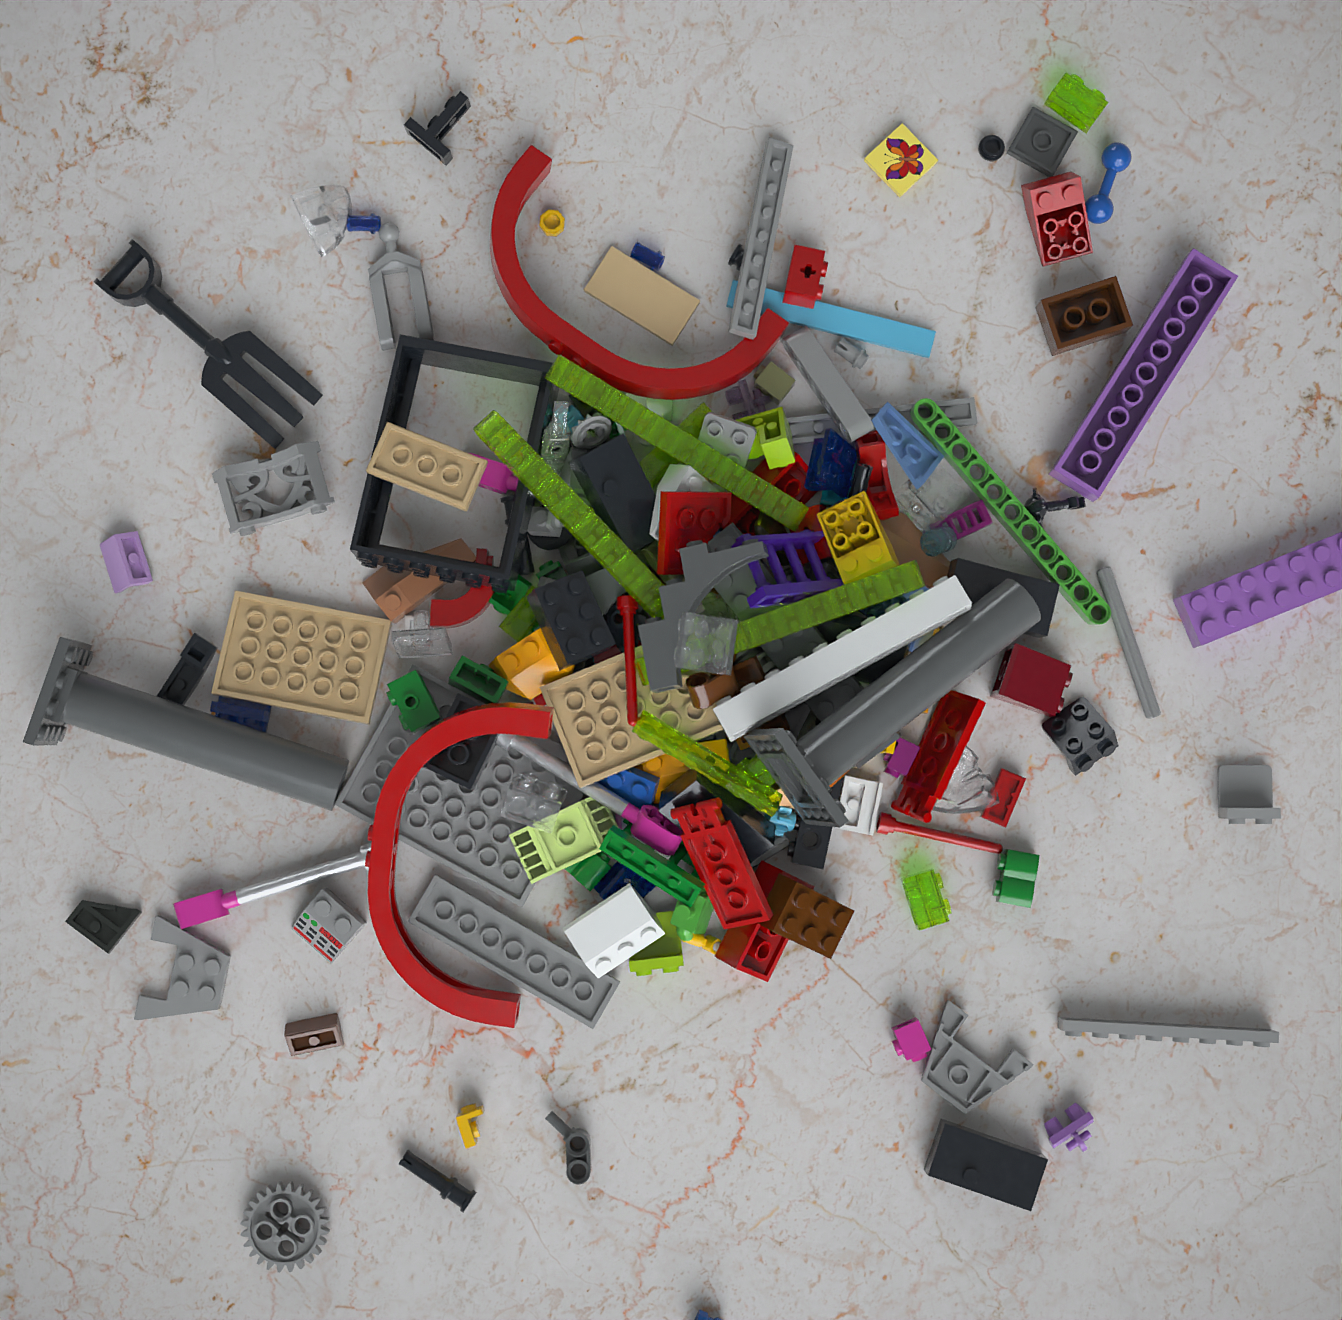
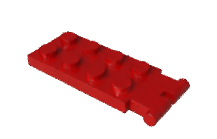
M954 690L949 691L940 699L919 743V751L907 776L903 777L901 782L903 788L897 800H893L891 803L893 810L908 816L910 815V817L925 823H929L932 820L931 811L937 799L941 800L986 702Z
M718 797L697 802L696 807L694 804L672 808L670 811L671 817L678 819L683 830V833L680 835L701 881L705 883L704 888L723 929L769 921L773 916V912L731 820L725 821L720 810L722 808L721 799Z

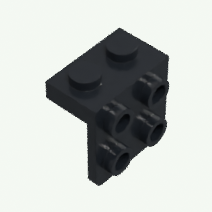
M1084 697L1078 698L1062 709L1060 713H1056L1055 716H1052L1042 724L1043 731L1064 754L1068 767L1075 776L1080 772L1088 771L1096 761L1111 755L1119 746L1115 731Z

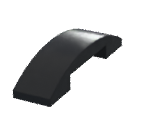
M194 633L180 654L182 656L157 694V697L185 705L205 674L218 647L197 633Z

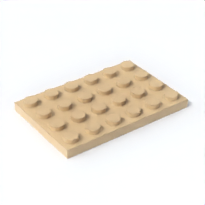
M235 591L211 694L370 725L392 622L382 618Z
M690 625L688 626L682 649L681 674L683 688L660 693L650 691L642 645L635 648L638 724L636 726H630L627 721L624 653L540 687L546 705L554 707L553 722L579 788L724 730L713 711V708L717 707L716 703L718 701L704 709L694 708L685 684L687 677L697 672H705L709 676L710 674Z

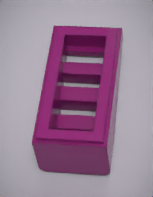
M981 499L932 522V526L942 547L990 526L993 521ZM972 510H977L982 520L981 523L978 524ZM967 514L972 527L968 528L962 515ZM955 518L961 527L962 532L958 533L952 521ZM944 523H947L953 535L948 538L942 525Z

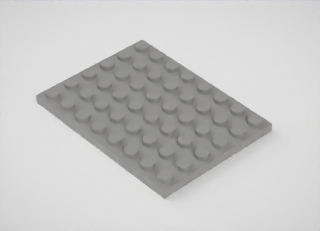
M413 664L408 672L410 673L414 670L420 672L443 719L446 718L457 693L479 704L486 705ZM390 704L335 805L373 825L377 802L390 771L409 746L441 720L412 733L410 729L405 730L398 717L402 714L398 705L393 706ZM525 736L570 765L565 750L560 744L549 738ZM496 744L474 790H470L422 767L414 778L403 804L399 840L523 907L535 883L531 884L509 834L580 802L584 793L517 750L511 748L509 751H506Z

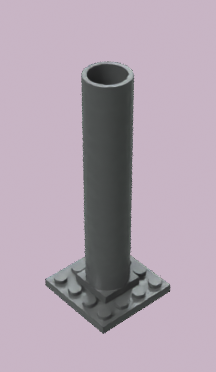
M1006 579L973 604L971 610L956 617L799 740H796L789 730H784L783 728L754 729L743 737L805 824L840 828L849 820L844 815L846 809L838 799H833L830 795L832 789L829 785L1041 620L1039 608L1024 587L1013 579Z
M59 638L25 733L24 743L33 746L57 745L58 741L62 742L67 730V727L64 726L66 723L330 811L333 810L347 773L349 760L88 674V672L83 670L85 666H89L92 660L93 651H90L92 645L68 638Z

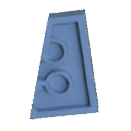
M887 402L871 421L917 490L929 478L944 458V455Z

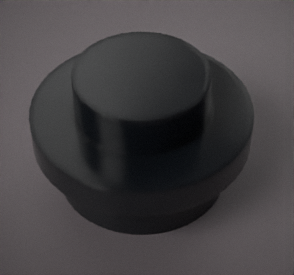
M988 135L980 141L978 151L984 160L993 162L1002 157L1005 145L1000 137Z

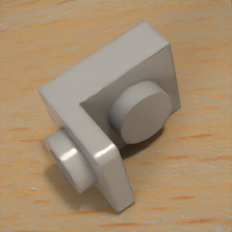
M551 502L550 508L533 507L527 531L533 536L560 537L561 530L566 524V513L557 502Z

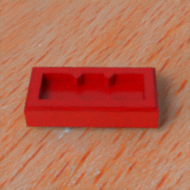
M1000 768L980 817L1006 828L1026 778Z

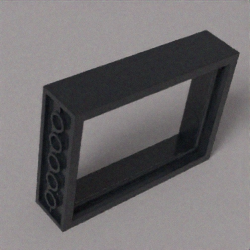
M400 334L372 455L387 422L406 429L421 364L539 386L500 565L496 567L380 544L393 483L367 473L350 551L361 562L362 566L368 568H377V565L387 567L388 571L394 573H403V570L413 572L414 576L420 578H429V575L439 577L440 581L446 583H455V580L465 582L466 586L472 588H481V585L492 587L491 590L505 594L508 590L515 591L528 533L527 529L543 465L541 455L546 451L554 415L553 412L561 383L557 363Z

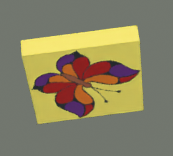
M902 123L865 157L864 162L900 198L937 164L938 159Z

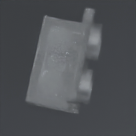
M527 772L523 774L518 773L509 787L500 816L552 834L568 790L563 789V785L557 782L548 781L546 783L540 781L534 774Z

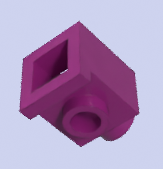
M900 737L896 740L894 753H885L883 760L887 762L883 772L897 779L899 775L907 776L920 747Z

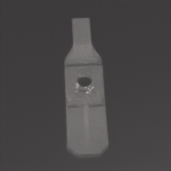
M555 401L552 421L544 430L537 486L544 495H556L554 488L568 456L571 431L567 425L568 401ZM560 447L558 451L552 452L554 448Z

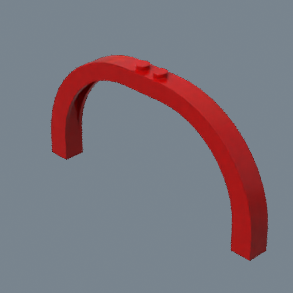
M533 145L528 147L507 174L499 190L491 222L490 254L495 279L504 299L519 321L533 335L548 345V348L554 354L562 355L568 359L574 368L580 371L584 370L599 381L620 391L652 399L678 400L705 396L735 384L762 363L784 335L789 324L788 321L769 308L760 317L757 335L753 340L744 337L733 349L709 362L684 368H656L628 361L602 347L550 310L539 299L527 282L519 264L515 245V227L519 215L528 199L550 173L552 159Z
M513 702L491 703L457 712L441 720L414 741L398 759L383 785L376 806L374 823L369 827L368 841H372L371 851H367L365 867H369L368 903L373 928L382 950L396 972L420 996L436 1007L469 1021L515 1028L519 1017L521 994L475 987L449 976L430 962L410 938L399 914L395 894V869L403 804L407 792L420 769L443 749L459 741L486 734H512L548 739L552 730L554 707Z

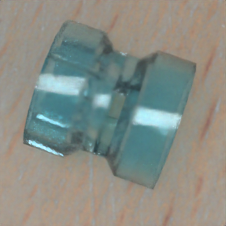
M940 526L926 531L920 538L921 549L926 555L931 557L951 551L957 542L955 532L948 526Z

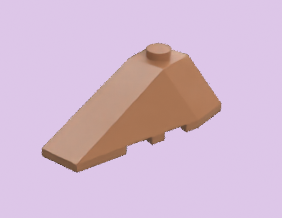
M899 512V516L880 520L892 544L902 571L919 577L923 585L928 589L934 587L933 583L947 576L950 561L908 516Z
M462 538L423 552L470 562L476 561V556ZM385 566L362 582L374 601L394 624L447 584L440 581L437 576L429 575V578H420L414 576L411 571L403 570V573L388 571Z

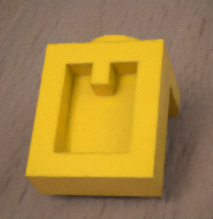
M476 1103L460 1108L461 1113H458L456 1116L465 1149L476 1146L478 1142L477 1137H480L477 1122H472L471 1118L482 1115L485 1110L483 1105L477 1107Z

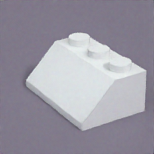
M630 883L563 927L565 934L579 956L597 978H600L665 934L656 913Z

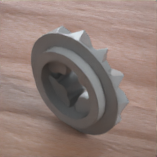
M598 412L593 416L587 414L584 420H578V425L571 428L573 433L570 438L577 448L589 450L600 445L609 437L612 424L606 415H600ZM590 428H591V429H594L595 433H593L592 431H591V432H590V431H587V430H589Z

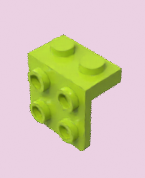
M674 911L656 912L665 934L629 958L630 972H636V976L651 975L652 970L662 968L663 973L679 971V966H684L681 940L676 932L677 926L670 924Z

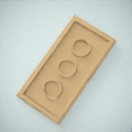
M612 246L584 288L585 293L671 346L674 345L700 304V300Z
M387 422L366 472L467 512L488 462L485 459Z

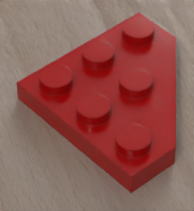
M661 491L657 574H684L679 549L685 548L686 544L692 541L701 540L703 543L708 544L714 538L713 536L718 529L725 527L731 518L732 492Z

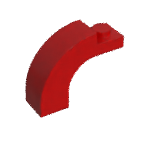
M877 430L870 431L855 440L856 459H858L857 463L873 467L866 494L878 518L886 520L890 517L899 516V507L890 484L885 442Z
M476 548V563L494 566V556H489V550ZM481 585V588L471 587L466 594L457 599H431L430 626L432 628H455L472 622L489 607L491 603L488 601L495 591L491 590L492 587Z

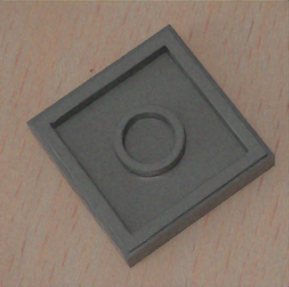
M1032 107L1006 154L1042 174L1052 177L1078 131L1041 110Z

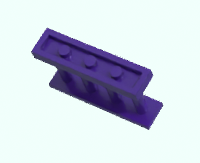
M804 530L799 533L758 536L744 534L736 539V543L731 546L732 548L742 546L743 541L758 539L759 542L763 541L766 544L769 555L766 558L777 583L776 585H771V583L766 581L758 560L748 563L757 586L755 592L746 598L750 608L830 601L846 589L842 579H831L826 576L814 544L825 536L823 531L811 532V530ZM796 549L805 550L817 581L807 579ZM776 551H785L797 583L787 581Z

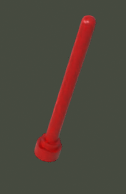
M627 595L617 597L616 601L617 610H620V615H623L627 721L630 726H636L638 724L633 615L636 614V609H638V597Z
M880 812L876 825V833L887 835L896 831L996 854L1003 851V846L1000 843L896 821V818L892 817V814Z

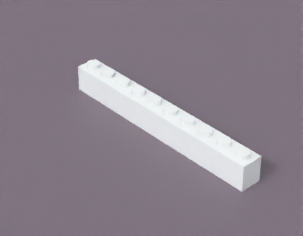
M954 575L948 579L947 576L938 579L933 583L934 587L925 592L923 589L916 591L909 596L910 600L902 605L895 603L885 610L884 615L878 618L875 616L867 618L861 623L862 627L852 632L851 629L842 632L837 636L838 640L829 645L827 642L815 647L812 650L813 654L806 658L799 656L790 661L789 667L782 671L776 669L768 673L764 677L765 680L759 684L750 683L740 690L741 693L733 698L727 696L716 703L717 707L713 708V711L730 742L971 610L972 602L957 577Z

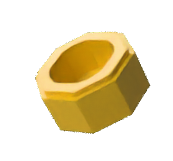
M548 209L540 215L539 226L546 236L557 237L564 231L565 218L558 210Z

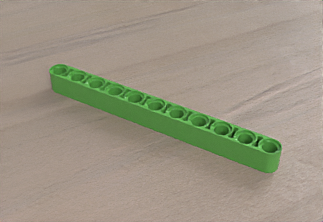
M928 398L916 402L910 411L913 422L935 448L944 455V458L978 498L983 500L985 506L1050 582L1060 584L1059 592L1080 617L1090 625L1106 623L1111 616V609L1106 601L938 405ZM924 405L929 408V418L919 416V406ZM941 425L946 428V438L941 439L936 436V426ZM958 445L963 448L964 457L962 459L954 457L952 453L954 446ZM975 465L981 469L982 475L980 479H974L970 475L971 466ZM992 485L998 489L999 495L997 499H991L988 496L987 488ZM1008 505L1012 506L1016 511V516L1013 520L1008 519L1004 514L1005 507ZM1025 525L1033 530V536L1030 540L1025 539L1022 535V528ZM1042 545L1050 550V557L1047 560L1042 559L1039 555V549ZM1059 566H1063L1067 570V577L1064 580L1059 579L1056 574ZM1076 586H1081L1084 590V597L1081 600L1076 599L1074 596ZM1094 606H1098L1101 609L1102 614L1099 620H1095L1091 616V609Z

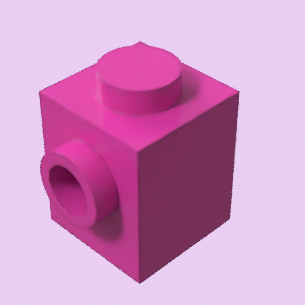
M916 1017L891 1027L896 1040L892 1041V1044L898 1056L903 1055L907 1061L911 1059L912 1062L927 1057L926 1052L931 1051V1047Z

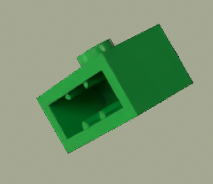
M462 655L449 676L448 684L484 704H491L500 701L508 681L495 674L494 670L482 663L479 665Z
M414 670L387 684L390 691L386 692L393 706L398 705L402 713L398 717L405 730L410 729L412 733H415L443 719L418 670Z

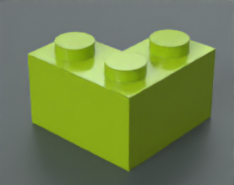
M783 406L736 420L753 426L757 430L748 459H756L765 455L769 469L785 467L795 462L792 433Z

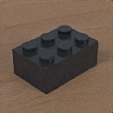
M582 570L535 588L527 596V600L559 671L604 653L616 644Z
M457 693L446 718L457 712L481 706L482 704ZM486 734L459 741L437 753L423 767L461 786L474 790L500 734Z

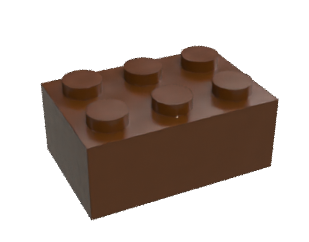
M1116 276L1042 299L1035 307L1052 356L1124 334L1133 326Z
M779 873L767 897L773 916L769 921L759 922L758 924L832 959L853 916L854 910Z

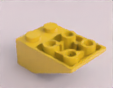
M865 491L817 514L841 579L851 591L855 592L901 570L892 544Z

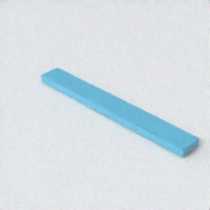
M733 280L726 305L729 308H733L738 284L736 280ZM765 289L760 316L769 308L792 324L803 327L807 326L811 329L925 358L930 357L936 331L815 301L813 309L782 303L783 292Z

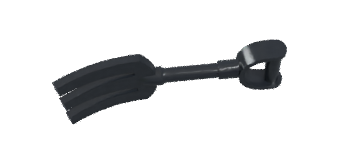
M131 239L129 242L131 247L101 281L96 278L94 283L123 306L138 307L148 304L159 315H164L204 350L205 355L208 356L202 371L201 385L276 449L285 438L223 380L224 376L228 374L293 427L303 419V416L258 374L242 356L248 353L313 406L323 395L251 331L234 334L223 341L219 338H214L174 303L173 298L161 289L162 274L160 266L145 249ZM145 257L149 266V276L145 285L137 292L128 295L114 292Z

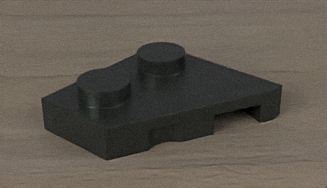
M82 900L65 922L106 953L110 954L142 912L134 908Z

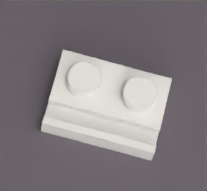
M844 776L839 801L846 809L844 815L849 821L840 828H834L873 836L883 783Z

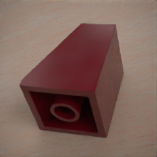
M1014 643L1005 649L990 697L1049 717L1055 716L1056 712H1061L1065 698L1061 697L1064 687L1068 688L1072 680L1071 665Z

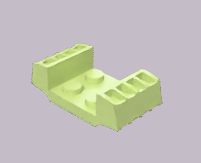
M588 797L509 834V837L531 884L601 852L599 848L609 829L613 825L617 826L609 808Z

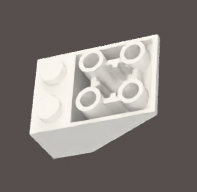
M670 464L657 488L649 534L659 541L661 491H720L691 466Z

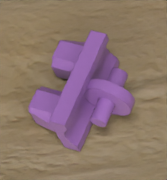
M1074 1103L1065 1110V1113L1072 1122L1065 1128H1063L1056 1117L1044 1123V1127L1050 1137L1049 1143L1053 1149L1072 1137L1073 1139L1065 1144L1069 1151L1077 1146L1082 1152L1087 1150L1084 1142L1092 1136L1088 1130L1080 1135L1078 1132L1092 1124L1094 1118L1090 1112L1086 1113L1077 1103Z

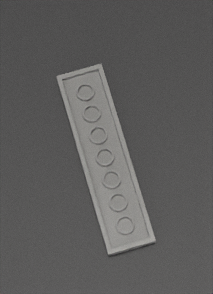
M436 874L408 922L592 1029H594L620 983L619 980L607 973L597 978L581 958Z

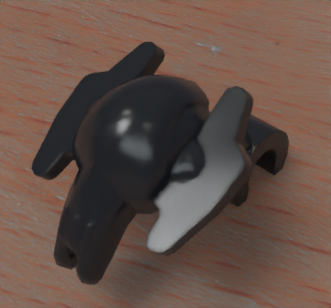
M1033 488V495L1025 502L1024 507L1043 528L1042 521L1047 511L1080 509L1086 507L1085 498H1078V496L1061 501L1046 502L1038 494L1037 488Z

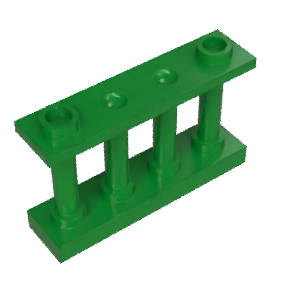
M623 820L627 824L623 830L613 825L599 849L691 908L705 883L700 881L696 869L690 874L677 866L683 860L695 868L683 841H681L675 854L666 859L649 845L643 844L632 837V823L628 820Z

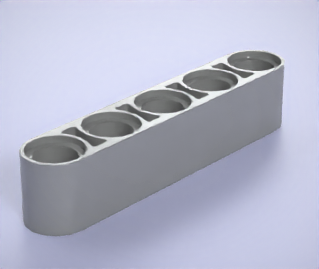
M804 326L784 337L782 343L786 352L845 439L851 443L872 431L874 426L869 415L810 329Z

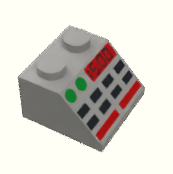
M325 888L304 909L291 929L332 964L367 922L332 891Z

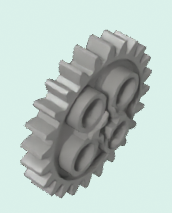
M282 1181L277 1184L276 1190L270 1184L266 1187L267 1195L260 1190L256 1194L258 1200L252 1198L248 1202L253 1209L246 1208L243 1212L249 1217L248 1219H243L240 1223L248 1227L241 1233V1236L249 1237V1240L243 1246L253 1247L249 1256L258 1254L260 1256L257 1261L258 1265L264 1260L268 1261L267 1270L276 1264L277 1272L280 1273L284 1265L287 1266L289 1272H292L295 1263L299 1269H302L305 1266L304 1259L312 1263L314 1260L313 1254L319 1255L322 1251L318 1245H325L327 1243V1240L321 1236L330 1232L329 1228L323 1226V1224L330 1220V1217H322L321 1215L327 1207L317 1206L321 1197L313 1200L311 1198L313 1189L306 1194L303 1193L304 1184H301L297 1190L294 1189L293 1181H290L285 1189ZM277 1202H285L288 1205L289 1212L286 1214L279 1212ZM266 1212H270L272 1217H268ZM306 1218L310 1222V1229H302L298 1224V1219ZM287 1222L289 1224L288 1229L283 1231L281 1228ZM261 1224H268L272 1228V1235H264L260 1229ZM299 1237H303L305 1241H300ZM282 1241H291L294 1245V1251L288 1252L284 1250Z

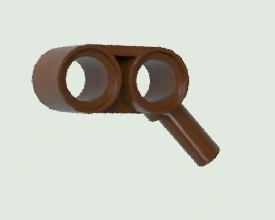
M734 648L727 650L724 659L716 660L709 665L708 671L710 676L705 672H697L687 677L685 684L694 708H708L716 701L734 693L738 689V681L733 667L737 656V651Z

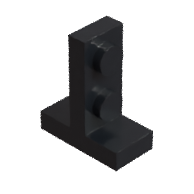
M461 91L456 97L451 96L446 102L443 112L439 116L435 115L429 121L427 130L411 117L404 124L407 134L446 166L453 157L451 151L441 143V140L471 107L469 98Z

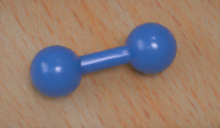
M1115 142L1109 144L1102 153V164L1107 170L1098 194L1089 197L1085 202L1087 218L1091 223H1105L1113 214L1114 206L1109 198V194L1116 173L1124 171L1129 166L1132 158L1130 149L1123 143Z

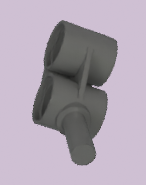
M551 1111L545 1119L564 1136L563 1140L566 1142L567 1178L573 1184H584L589 1179L591 1173L590 1135L581 1128L575 1129L573 1127L571 1129ZM579 1136L585 1140L586 1144L583 1148L576 1149L571 1145V1139ZM575 1164H582L586 1168V1173L582 1176H576L571 1168Z

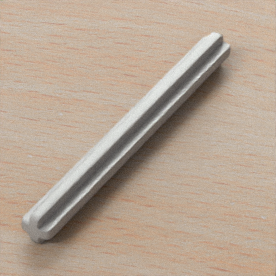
M1110 567L1099 569L1097 576L1106 603L1111 609V617L1143 711L1147 719L1157 717L1161 714L1112 569Z

